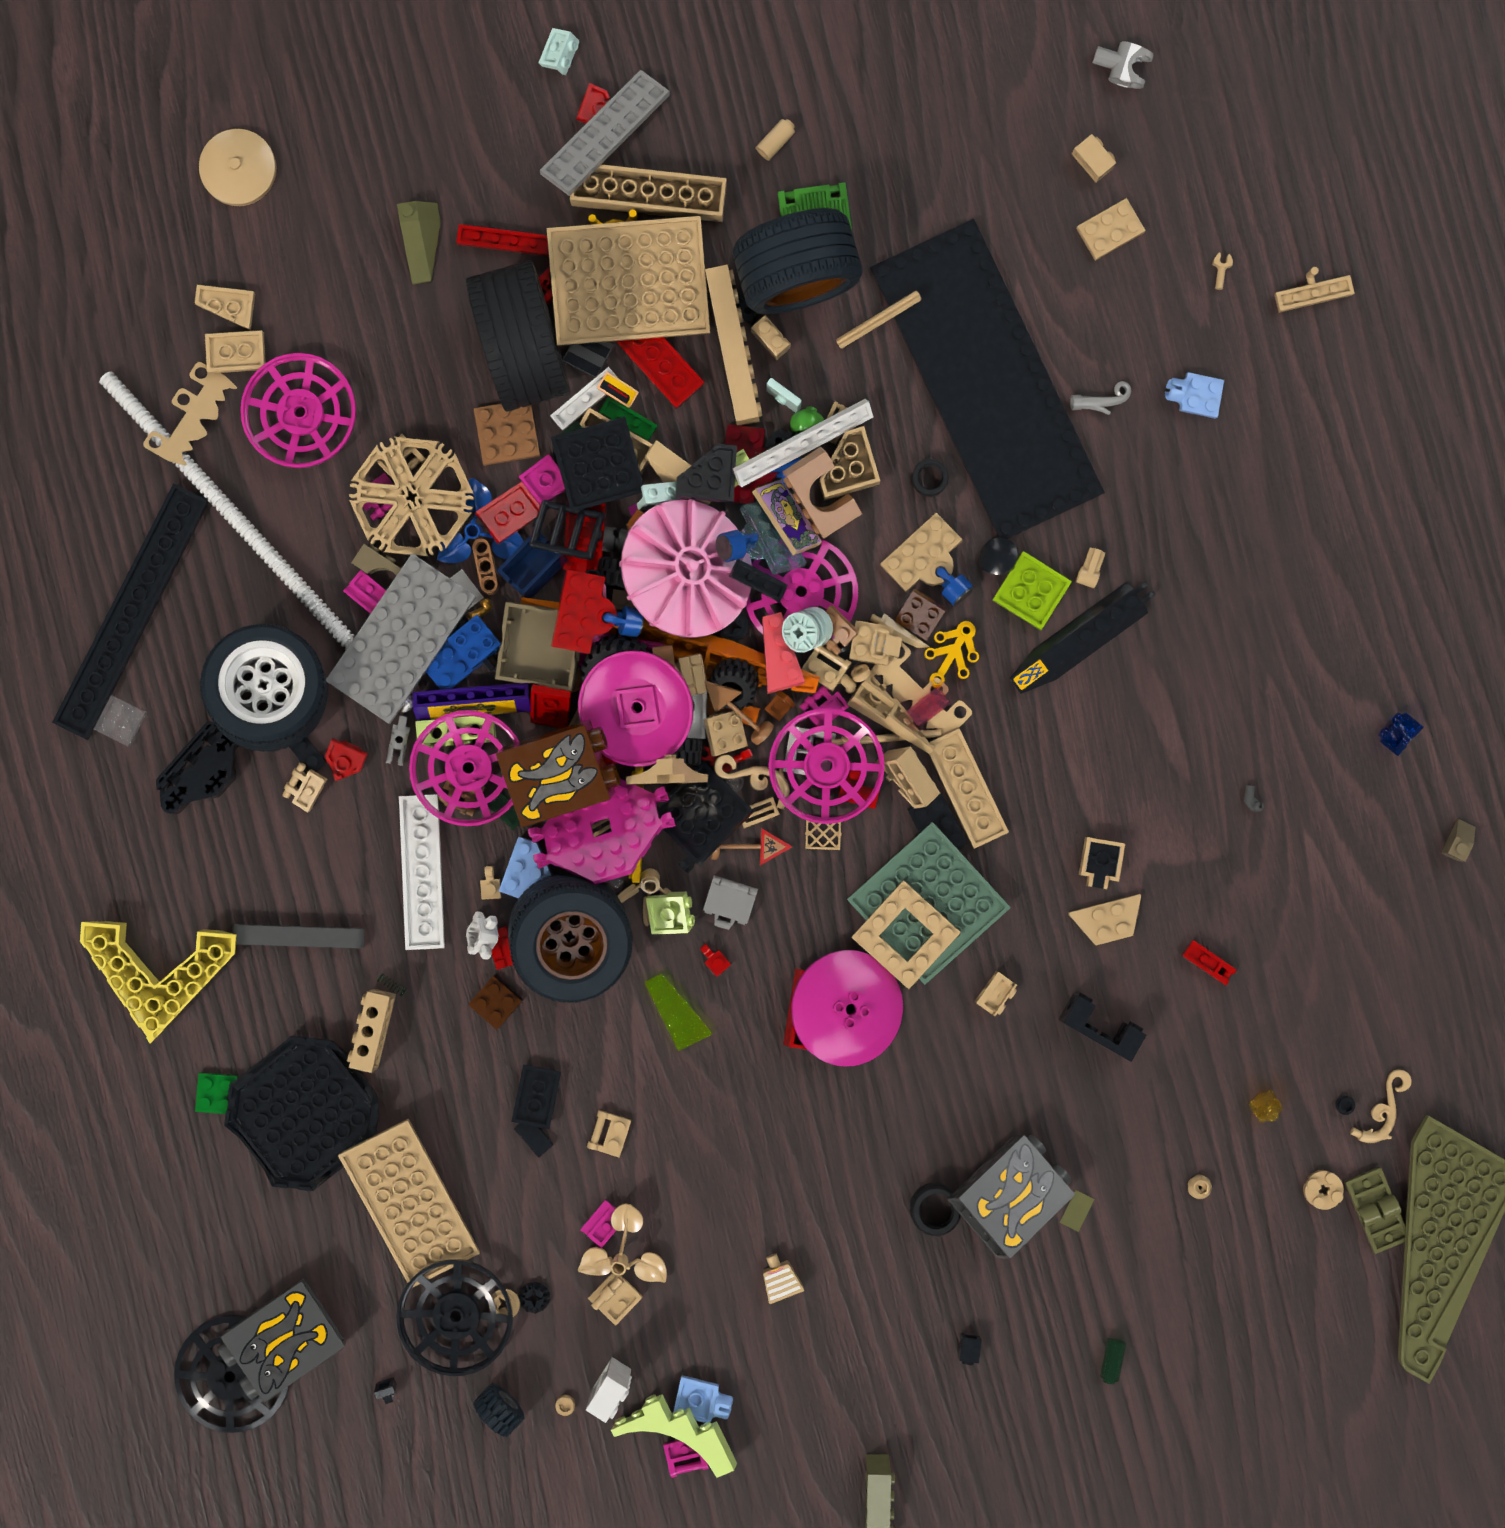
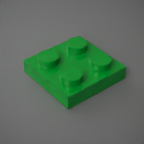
M198 1073L195 1112L226 1114L229 1084L239 1076Z

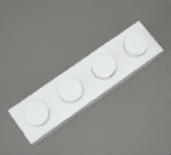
M609 367L550 415L562 431L566 430L585 414L588 408H592L607 395L598 390L597 386L606 371L617 377Z

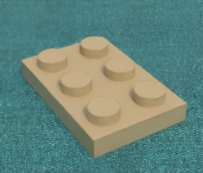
M1127 198L1078 225L1076 228L1095 261L1146 231Z
M262 330L205 334L208 373L256 371L266 363L264 332Z

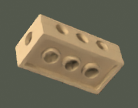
M372 989L367 991V994H363L361 1001L363 1011L358 1014L356 1024H359L358 1031L354 1032L352 1043L355 1044L353 1051L350 1050L347 1062H350L349 1068L369 1073L378 1069L396 997L395 993ZM373 1007L377 1009L378 1015L373 1012ZM369 1026L373 1029V1034L369 1032ZM364 1045L368 1047L369 1052L365 1051Z

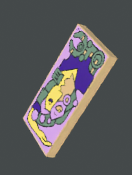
M782 479L756 488L752 492L793 556L819 546L822 543L820 537L811 528L809 520L803 515L786 485L782 483Z

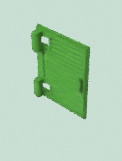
M845 182L833 186L822 185L794 189L790 192H778L781 216L810 209L832 208L845 214L851 226ZM840 192V197L831 198L832 193ZM795 199V203L786 204V200Z

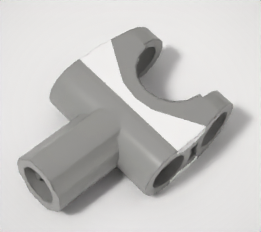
M1122 41L1117 52L1098 46L1092 63L1111 69L1108 78L1110 82L1123 87L1141 89L1144 87L1145 80L1134 73L1132 64L1142 61L1151 62L1154 55L1144 47Z

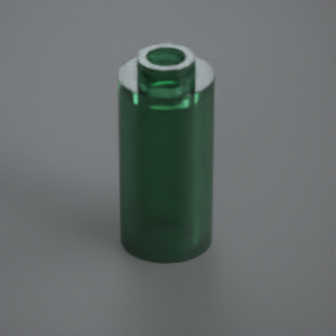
M1107 1338L1100 1373L1104 1383L1115 1384V1382H1119L1126 1342L1123 1340Z

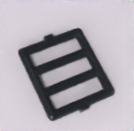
M543 500L537 518L533 520L532 527L534 529L529 546L535 549L592 560L597 543L601 541V529L605 514L604 512L587 508L571 512L568 504ZM547 509L559 510L550 542L538 541ZM566 512L578 514L568 548L557 545ZM585 516L596 518L587 552L576 550Z

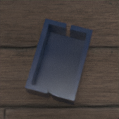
M540 533L538 541L549 543V541ZM531 535L496 570L524 598H532L568 561L563 554L531 548L529 546Z

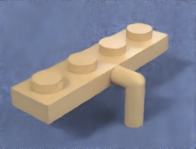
M1317 267L1311 268L1306 274L1308 285L1274 294L1278 312L1352 296L1355 293L1350 275L1316 283L1314 276L1319 270Z

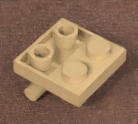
M613 1273L588 1297L593 1303L591 1306L595 1310L599 1309L615 1326L643 1298L622 1275L617 1276Z

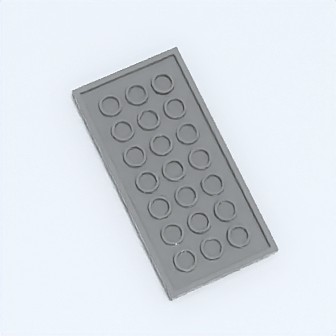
M412 553L326 681L388 724H391L476 599V596Z

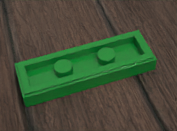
M609 396L599 411L601 415L610 420L626 417L629 431L648 442L658 427L657 424Z

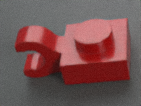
M706 943L700 947V950L708 958L704 963L716 977L731 965L720 950L714 953Z

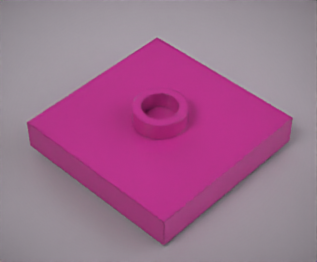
M550 454L519 476L520 480L540 505L543 500L552 501L565 491L559 466Z

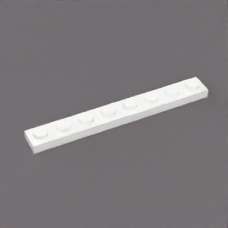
M863 399L733 468L738 484L743 487L845 433V431L873 418L869 401Z

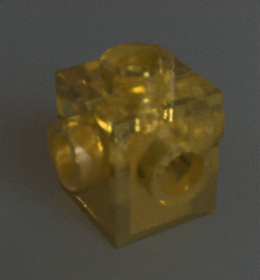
M1272 1089L1257 1094L1248 1103L1260 1123L1275 1121L1279 1118L1278 1114L1283 1110L1281 1102L1277 1099Z

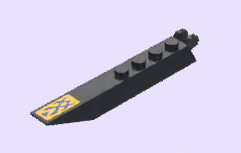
M1125 582L1034 648L1009 678L1019 693L1022 694L1057 680L1148 614L1144 603L1152 598L1155 592H1149L1142 599H1140L1137 593L1144 590L1149 584L1144 582L1136 589H1133Z

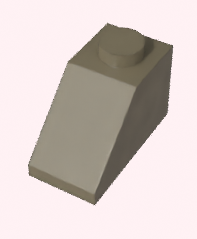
M1457 819L1441 853L1456 861L1466 862L1474 845L1476 827Z

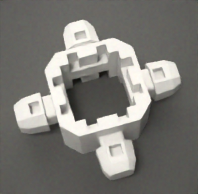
M475 912L473 921L467 928L466 933L469 954L475 955L479 952L482 959H489L491 957L492 949L497 944L499 936L496 916L485 918L482 912Z

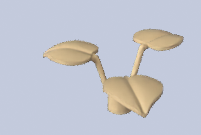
M631 1204L619 1205L611 1217L613 1228L617 1231H624L619 1254L612 1258L608 1257L607 1252L602 1248H589L582 1257L578 1272L598 1276L612 1272L617 1276H621L626 1272V1269L629 1270L635 1264L634 1272L641 1280L665 1283L667 1269L659 1255L646 1252L642 1255L641 1259L636 1258L628 1263V1257L623 1254L627 1231L632 1233L639 1231L643 1226V1216Z

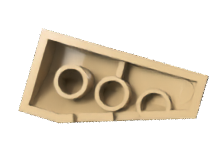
M657 440L645 455L663 483L676 482L677 476L691 467L689 463ZM695 500L706 505L711 503V501Z

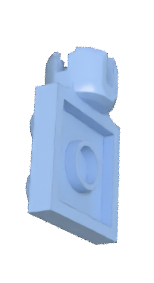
M1188 372L1184 379H1169L1166 388L1170 389V391H1165V398L1178 402L1180 405L1179 411L1215 419L1218 418L1224 380Z
M682 1375L674 1411L683 1408V1410L690 1408L695 1420L703 1423H711L714 1417L728 1419L731 1413L733 1397L721 1394L719 1392V1384Z

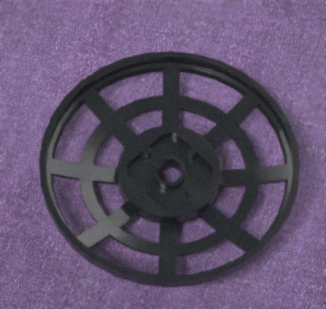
M449 1259L435 1262L423 1268L408 1282L401 1294L397 1307V1329L404 1348L421 1366L440 1375L465 1376L486 1368L502 1353L512 1331L513 1310L505 1287L491 1271L471 1261ZM454 1264V1275L442 1277L433 1283L424 1276L427 1272L437 1267ZM462 1265L476 1268L491 1279L482 1285L473 1278L462 1276ZM418 1281L426 1289L420 1296L416 1309L404 1310L408 1294L413 1285ZM454 1281V1292L444 1295L437 1288L438 1285L445 1282ZM462 1281L472 1284L478 1290L472 1296L462 1292ZM495 1285L499 1287L505 1299L507 1315L496 1314L495 1303L489 1293V1290ZM431 1293L438 1302L434 1309H423L425 1299ZM482 1296L486 1297L491 1313L479 1311L476 1302ZM459 1311L461 1319L454 1320L451 1312ZM422 1317L433 1318L436 1329L429 1335L424 1327ZM404 1318H416L418 1330L424 1339L416 1348L412 1345L407 1335ZM479 1320L490 1321L489 1328L483 1338L475 1329ZM496 1322L507 1323L504 1337L493 1352L486 1342L491 1337ZM440 1335L452 1339L451 1349L439 1345L434 1340ZM469 1335L476 1342L475 1345L468 1348L459 1349L460 1339ZM430 1346L442 1354L450 1355V1367L437 1365L423 1357L421 1353ZM480 1348L487 1356L485 1360L475 1365L457 1368L458 1356L473 1353Z
M221 1316L202 1324L185 1340L175 1362V1387L183 1407L197 1422L219 1432H244L263 1424L280 1408L289 1389L288 1386L280 1392L276 1403L271 1409L262 1403L260 1396L251 1400L239 1383V1380L246 1376L239 1364L236 1363L229 1367L220 1355L217 1357L210 1349L212 1346L223 1342L221 1336L205 1343L199 1335L204 1330L222 1323H229V1329L247 1316ZM194 1341L200 1350L193 1359L191 1370H180L183 1355L189 1344ZM204 1354L211 1364L207 1372H196L198 1363ZM232 1371L235 1374V1380H228L226 1372ZM180 1378L190 1379L192 1391L199 1401L192 1408L187 1404L182 1394ZM196 1380H207L210 1391L204 1397H202L198 1390ZM217 1396L225 1400V1410L217 1409L210 1405L209 1402ZM242 1396L251 1404L243 1409L234 1411V1400ZM206 1408L216 1415L226 1417V1427L211 1424L199 1417L197 1413ZM255 1408L264 1415L249 1425L242 1427L234 1426V1417L247 1414Z

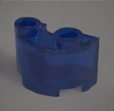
M1400 712L1396 713L1391 719L1392 723L1389 727H1384L1378 734L1381 737L1380 742L1397 756L1407 747L1411 739L1416 737L1424 728L1406 712L1403 714Z

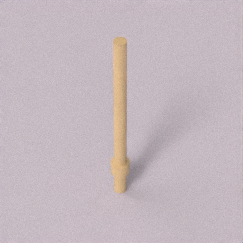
M940 729L924 731L925 738L941 737ZM897 734L876 735L879 743L905 740ZM842 736L841 739H832V743L843 746L849 739ZM864 736L859 740L861 744L873 743L870 736Z

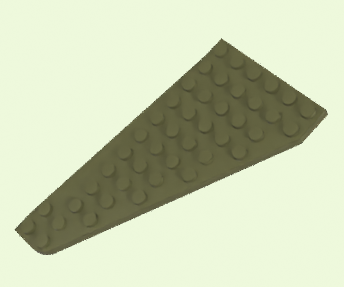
M1425 1115L1411 1140L1398 1360L1403 1369L1430 1384L1447 1350L1445 1347L1505 1212V1160L1434 1118Z

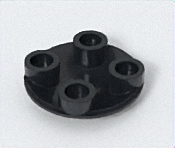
M1001 537L989 540L981 549L980 562L988 573L1002 575L1015 568L1018 552L1010 540Z

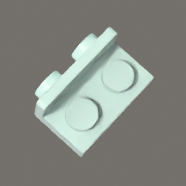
M552 28L539 64L542 67L555 69L562 75H566L574 54L578 49L579 40L569 31Z
M676 482L642 485L643 497L637 503L638 510L643 511L664 502L682 500L681 498H675Z

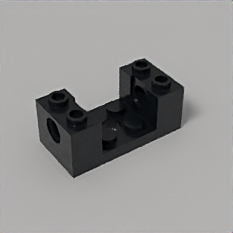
M1073 993L1058 1020L1132 1062L1147 1036L1142 1032L1143 1028L1131 1021L1129 1024L1123 1022L1114 1038L1103 1032L1099 1035L1097 1034L1098 1029L1086 1023L1096 1007L1091 1003L1093 999L1082 993H1079V995Z

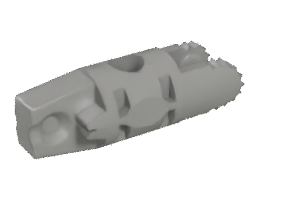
M400 715L398 725L393 724L386 763L391 764L393 749L401 750L398 765L403 766L410 727H406V716ZM396 737H401L402 743H397L395 741Z

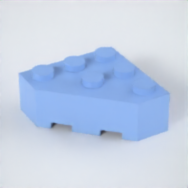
M521 836L518 837L499 892L519 898L533 883L553 875L549 865L538 868L537 863L534 862L533 855L543 853L539 843H533L532 840Z

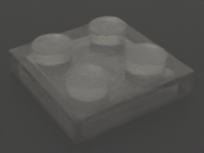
M111 695L94 730L130 747L147 712Z

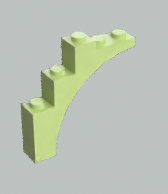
M663 1394L657 1397L652 1395L646 1398L642 1409L636 1410L630 1417L625 1418L623 1416L618 1418L611 1429L614 1437L640 1431L657 1432L674 1437L699 1453L708 1463L716 1478L734 1471L737 1465L717 1421L714 1423H704L699 1428L690 1408L685 1410L680 1408L671 1413Z

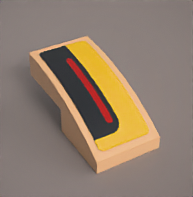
M607 371L597 386L598 390L628 408L631 407L639 393Z

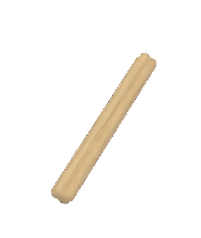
M914 291L837 338V344L840 348H844L921 301L920 294Z

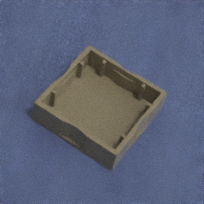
M505 602L502 645L498 654L495 679L516 683H535L567 691L575 690L580 652L551 646L558 609L517 602Z

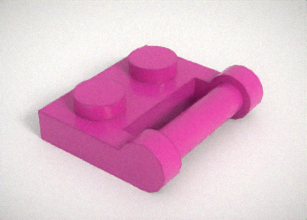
M674 1440L663 1443L671 1478L677 1477V1474L702 1468L703 1470L709 1469L708 1463L699 1453L684 1442ZM700 1456L701 1461L675 1467V1462Z

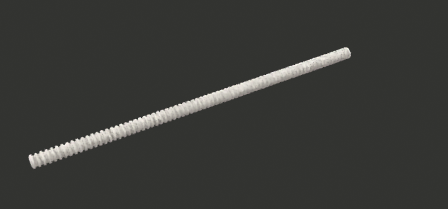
M112 371L105 373L100 378L99 383L105 389H108L107 392L113 398H116L117 402H120L119 405L125 411H128L129 415H132L131 418L136 420V423L140 424L141 428H144L145 433L149 435L150 432L156 431L168 439L170 438V434L166 433V429L162 428V425L158 424L156 419L154 420V416L150 415L149 411H146L142 403L138 402L137 398H134L130 390L126 389L125 385H122V382L118 380L117 376H114ZM156 436L152 437V441H156V445L161 446V439ZM186 451L182 452L183 460L187 465L176 463V467L180 468V471L184 472L185 476H188V480L192 481V484L196 485L198 490L200 489V493L204 494V497L208 498L210 503L212 502V506L216 507L217 511H220V514L224 516L225 520H228L230 525L232 524V528L236 529L237 533H241L240 536L244 537V541L249 542V546H253L252 549L256 550V554L261 555V559H265L264 562L269 564L268 567L273 568L272 571L276 572L278 577H281L280 580L285 581L284 584L288 585L290 590H293L292 593L297 594L296 597L301 599V603H305L304 606L306 608L309 607V611L313 612V616H317V620H321V624L325 625V629H329V633H333V637L337 638V642H341V646H345V650H347L355 638V635L351 634V630H347V626L342 625L343 622L339 621V617H335V613L331 612L330 608H327V604L322 603L323 600L319 599L317 594L315 595V591L310 590L311 587L307 586L305 581H302L303 578L298 577L299 574L295 573L294 568H290L291 565L286 564L287 561L282 559V555H278L279 552L277 550L274 551L275 548L270 546L271 543L266 542L267 539L265 537L262 538L263 535L258 533L259 530L254 529L255 526L253 524L250 525L251 522L246 520L247 517L242 516L243 513L238 511L237 507H234L235 504L233 502L230 503V499L226 498L225 494H222L221 489L218 490V486L214 485L213 481H210V477L206 476L205 472H202V468H198V464L194 463L193 459H190V455H186ZM411 696L408 697L402 706L403 713H406L413 707Z

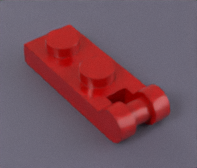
M1191 940L1181 955L1225 986L1229 983L1228 979L1230 976L1234 975L1237 969L1194 940ZM1223 967L1225 971L1220 975L1218 972Z

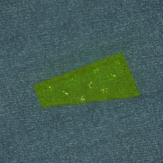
M662 973L644 982L678 1051L713 1034Z

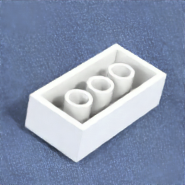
M612 1357L591 1390L586 1411L605 1423L609 1418L613 1419L618 1411L619 1401L623 1402L629 1393V1385L632 1376H630L631 1369Z

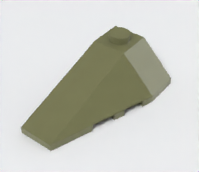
M412 201L397 204L412 284L432 282L438 234L441 226L438 203Z

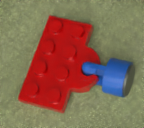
M566 569L551 646L590 654L594 635H602L613 626H618L619 635L637 638L642 631L644 617L636 608L624 606L622 611L618 612L609 599L602 597L605 582L604 576Z

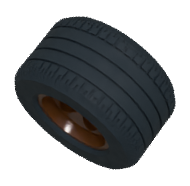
M832 208L804 210L767 221L740 236L733 248V258L746 304L750 309L760 314L784 313L827 301L853 288L859 282L862 275V265L849 220L845 214Z
M569 872L544 877L542 880L540 879L529 886V889L527 888L516 901L508 923L510 954L517 974L531 990L544 998L556 1002L577 1003L600 996L620 979L631 957L632 932L625 909L618 896L604 883L594 885L588 880ZM571 915L579 916L576 921H570L569 917ZM554 920L560 921V925L557 927H552L550 924ZM592 927L593 931L586 934L583 932L585 928ZM569 931H572L573 935L566 937V934H568ZM549 939L556 940L553 945H547L546 941ZM581 946L589 947L586 952L579 951ZM564 951L570 953L567 958H562L560 954Z

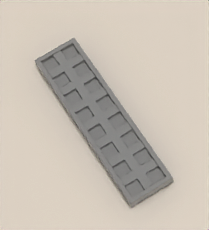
M640 70L540 169V174L570 196L670 96V91Z

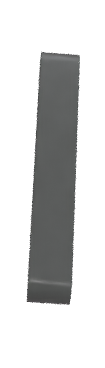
M232 924V933L237 934L236 944L364 948V928Z

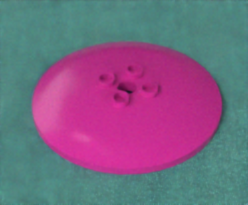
M632 650L619 652L603 659L588 673L580 690L578 712L580 722L590 719L593 728L602 727L608 744V749L601 751L602 755L622 765L641 767L656 764V759H664V755H673L681 747L692 726L693 700L685 679L672 664L655 654ZM634 702H639L642 705L643 709L641 712L634 710Z
M854 950L835 951L813 962L800 977L793 993L791 1005L793 1026L804 1047L818 1059L837 1066L861 1065L879 1056L894 1040L903 1014L902 994L895 976L873 956ZM849 1004H853L855 1007L852 1014H847L846 1007Z

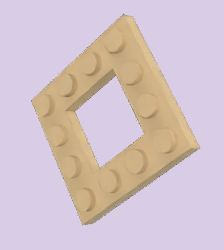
M903 880L855 932L852 938L903 985L910 989L961 932ZM904 908L933 933L908 961L880 937V934Z

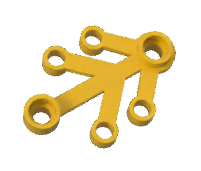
M963 621L957 626L956 630L948 632L939 631L934 635V640L937 643H943L946 639L958 638L952 645L936 649L928 648L925 651L924 655L928 660H932L936 656L948 654L938 672L933 673L929 678V682L932 680L933 688H940L941 684L945 682L944 675L954 658L958 667V677L966 679L969 676V670L965 666L961 651L964 641L968 650V661L971 663L978 661L979 654L975 651L972 640L976 629L971 622ZM964 627L969 628V634L963 633ZM938 634L943 635L944 638L942 641L937 640L936 637ZM927 651H933L934 656L928 657ZM971 653L976 654V660L970 659ZM961 670H965L967 672V675L965 677H962L960 675ZM935 677H940L941 682L939 684L934 682Z

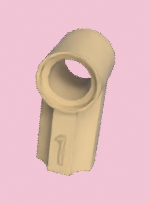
M1089 548L1085 562L1079 570L1076 579L1077 583L1095 588L1100 576L1099 570L1105 552L1096 548Z

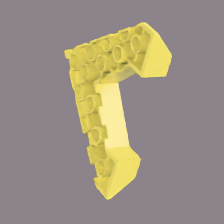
M111 921L81 922V944L84 948L86 947L92 956V960L106 976L107 982L122 1004L127 1007L131 1017L147 1036L146 1039L150 1044L235 955L237 934L202 929L197 932L196 951L159 982L125 942L127 923Z

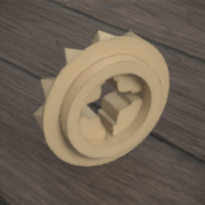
M506 1289L511 1299L514 1317L519 1311L520 1301L517 1294L511 1289ZM501 1290L495 1291L492 1298L495 1303L496 1314L507 1315L506 1307L498 1309L502 1303L501 1299L505 1301Z

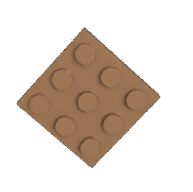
M502 404L474 408L484 466L540 456L532 404L508 412L503 409Z

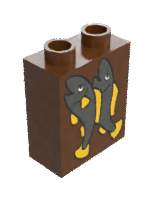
M589 719L502 747L496 753L521 828L612 798L615 793L614 787L620 786V778L614 763L605 765L601 751L608 749V744L601 726L593 728Z

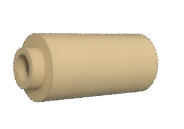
M781 119L756 146L758 153L770 161L795 133L794 124L788 119Z

